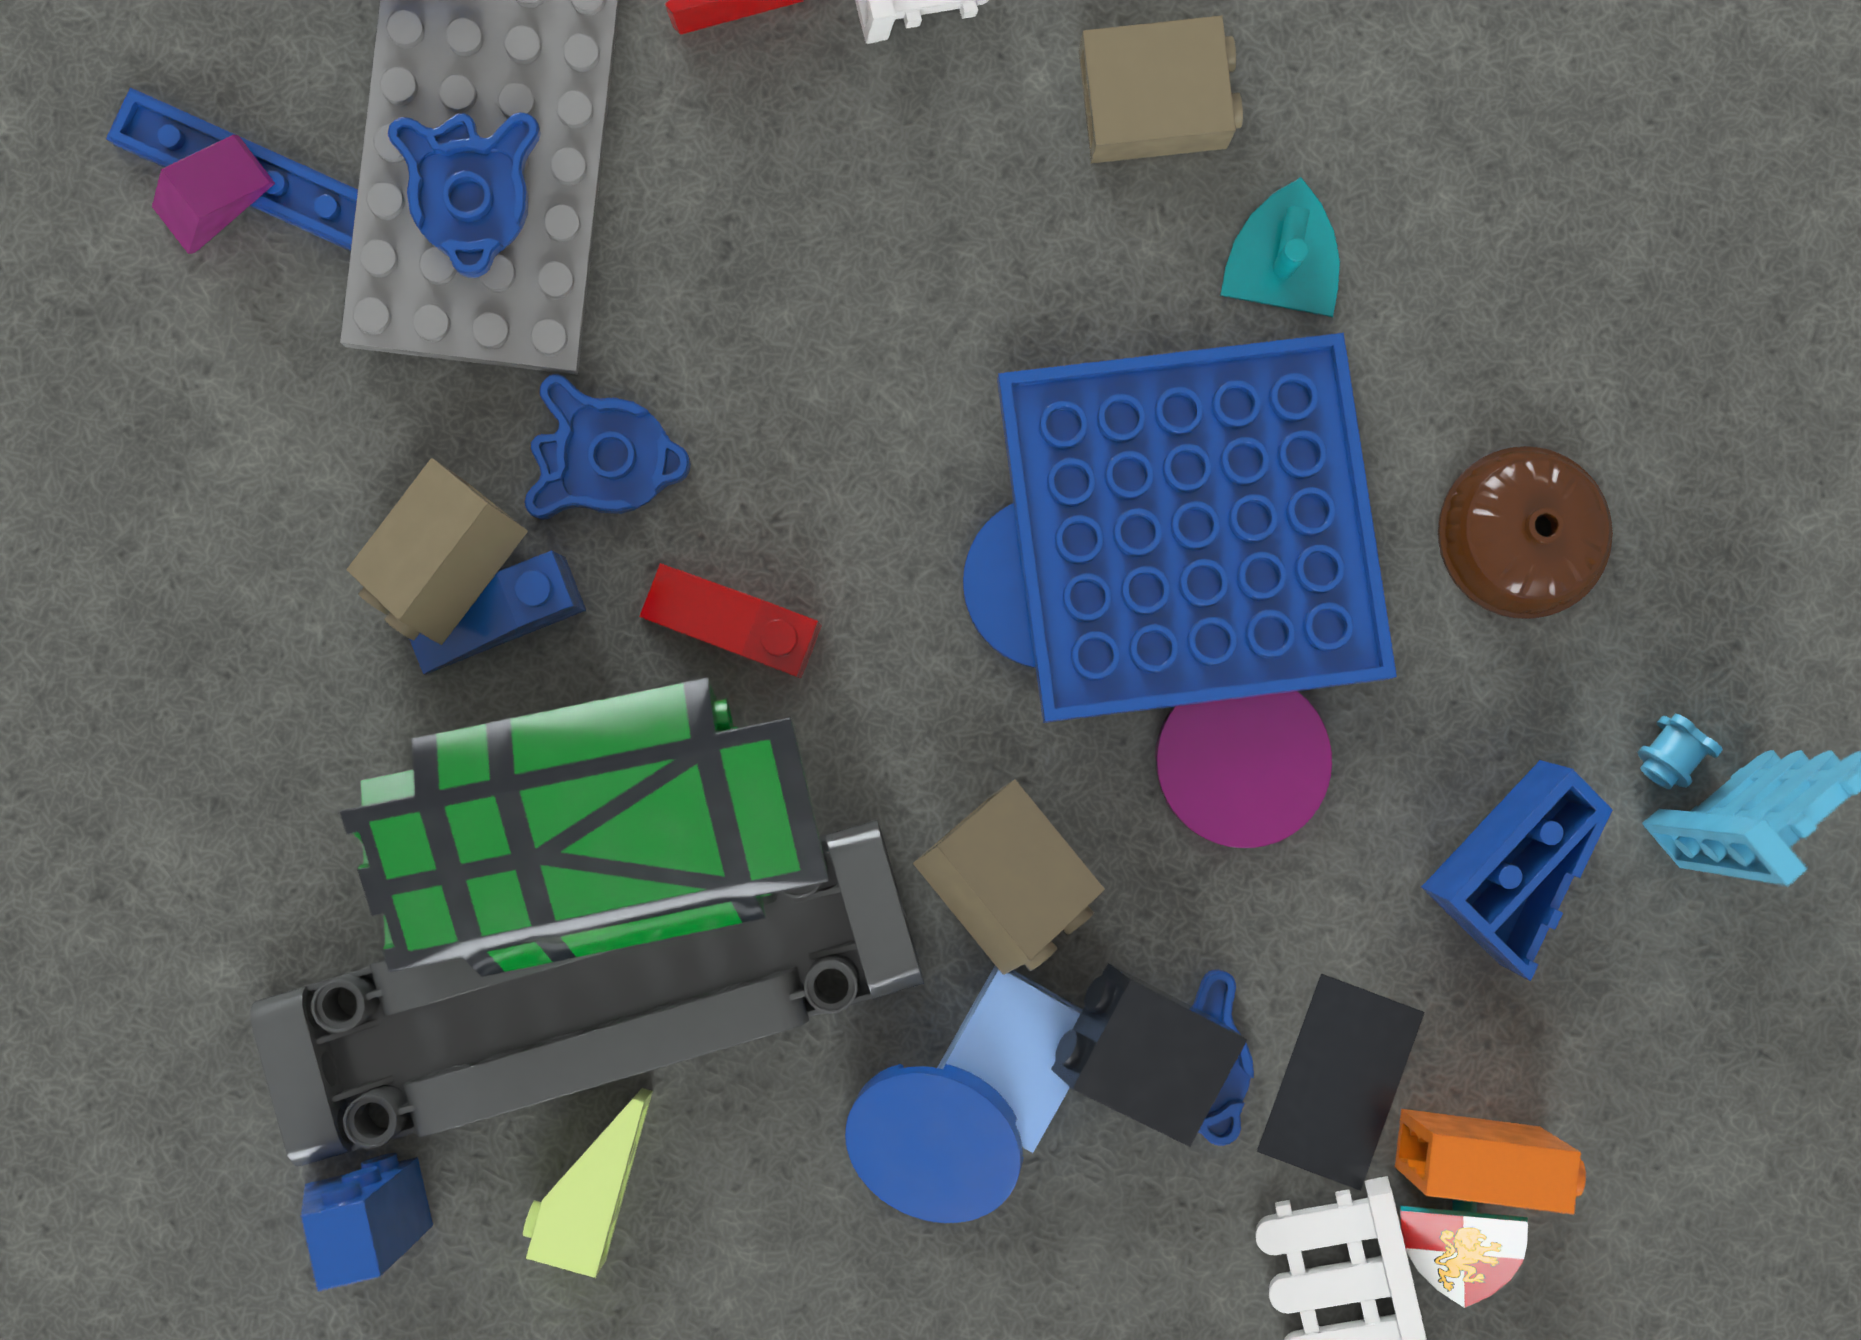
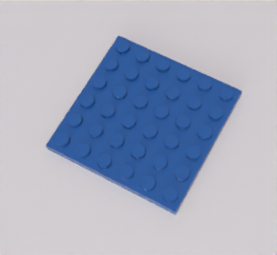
M1344 333L998 373V392L1043 723L1390 680L1397 677Z

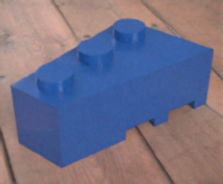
M1539 760L1421 888L1498 964L1531 981L1539 965L1533 961L1549 928L1556 929L1563 915V912L1558 909L1574 876L1577 878L1581 877L1613 809L1572 768Z

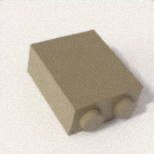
M1223 15L1083 30L1078 53L1091 163L1227 149L1236 129L1242 127L1243 107L1240 93L1231 92L1229 72H1234L1236 68V47L1233 36H1225Z
M431 458L346 570L363 586L358 595L371 606L386 614L387 616L384 620L391 627L411 640H415L421 633L442 646L527 534L528 530L470 483Z
M1015 779L987 798L913 862L914 866L1003 975L1022 965H1025L1029 971H1032L1045 962L1057 950L1052 940L1062 930L1066 935H1069L1089 920L1094 912L1088 905L1105 890Z

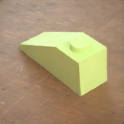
M641 1088L542 1199V1202L533 1201L523 1229V1236L531 1238L526 1259L594 1278L597 1276L606 1262L653 1091Z

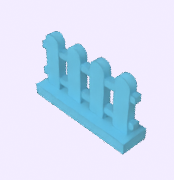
M1769 750L1754 758L1745 767L1740 768L1731 776V779L1691 811L1658 809L1642 824L1679 868L1789 886L1807 870L1806 866L1790 847L1800 838H1806L1818 828L1816 825L1851 795H1857L1861 791V751L1853 753L1840 761L1833 751L1823 752L1810 760L1801 750L1790 753L1782 759L1774 750Z

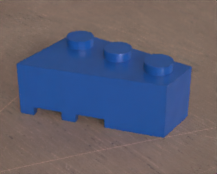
M388 1153L361 1162V1170L305 1184L301 1218L318 1291L381 1277L433 1226L418 1157L398 1161L397 1153Z

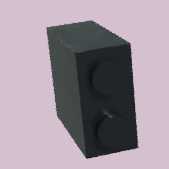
M1108 963L1102 975L1090 984L1084 999L1085 1007L1073 1029L1065 1033L1061 1038L1055 1053L1056 1061L1051 1070L1072 1090L1190 1147L1247 1039L1223 1022Z

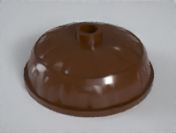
M1524 446L1502 449L1470 465L1449 489L1441 508L1438 523L1440 553L1444 565L1457 587L1480 607L1510 618L1533 619L1550 616L1579 602L1590 592L1602 576L1612 547L1613 532L1610 511L1606 499L1594 479L1571 459L1560 453L1539 447ZM1538 516L1546 517L1551 523V532L1547 537L1541 536L1535 529V521Z

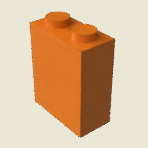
M1401 1109L1395 1168L1426 1196L1574 1214L1576 1196L1582 1195L1586 1182L1585 1166L1580 1159L1581 1152L1540 1126Z

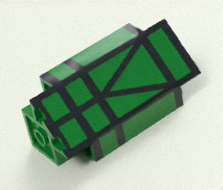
M708 678L412 739L413 770L361 780L362 806L339 811L346 834L353 833L363 843V864H360L357 870L371 915L384 913L385 945L382 951L389 972L461 957L481 977L764 919L766 915L763 897L772 895L774 892L828 882L825 859L791 717L742 728L734 727L727 698L717 700Z

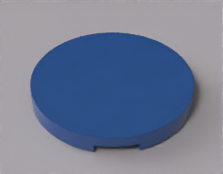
M1012 503L996 513L975 537L964 566V598L973 625L981 637L995 651L1013 662L1036 668L1014 504Z
M898 1064L879 1072L860 1090L846 1123L845 1140L848 1155L855 1171L864 1184L891 1207L926 1221L938 1223L966 1222L978 1219L994 1211L1012 1193L1024 1159L1020 1134L1015 1124L1017 1117L1007 1101L981 1078L966 1070L945 1064L943 1069L924 1066L904 1068L903 1064Z

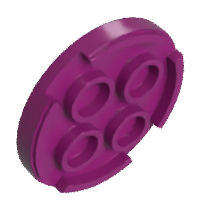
M1298 691L1172 707L1161 726L1155 748L1158 782L1166 800L1165 802L1172 813L1182 824L1200 837L1234 848L1267 846L1277 843L1297 832L1313 817L1320 807L1329 787L1332 772V750L1327 730L1315 708Z

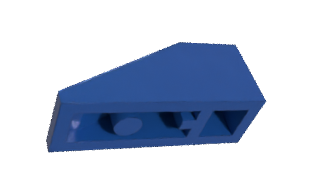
M551 550L498 571L442 646L421 633L415 640L410 639L422 673L426 675L587 610L566 557Z

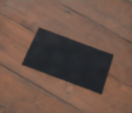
M1321 974L1257 1152L1361 1191L1425 1012Z

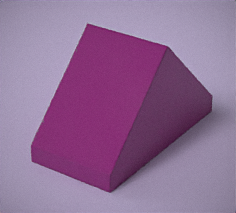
M231 135L161 169L152 208L186 252L194 254L270 189L275 182L239 135Z

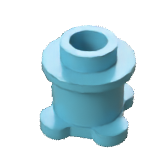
M1674 714L1672 718L1662 715L1657 725L1663 731L1650 747L1642 746L1637 753L1644 762L1640 767L1641 771L1656 784L1666 789H1671L1674 784L1687 788L1693 782L1690 774L1706 755L1717 758L1723 749L1715 740L1707 737L1696 728L1690 720L1682 715Z

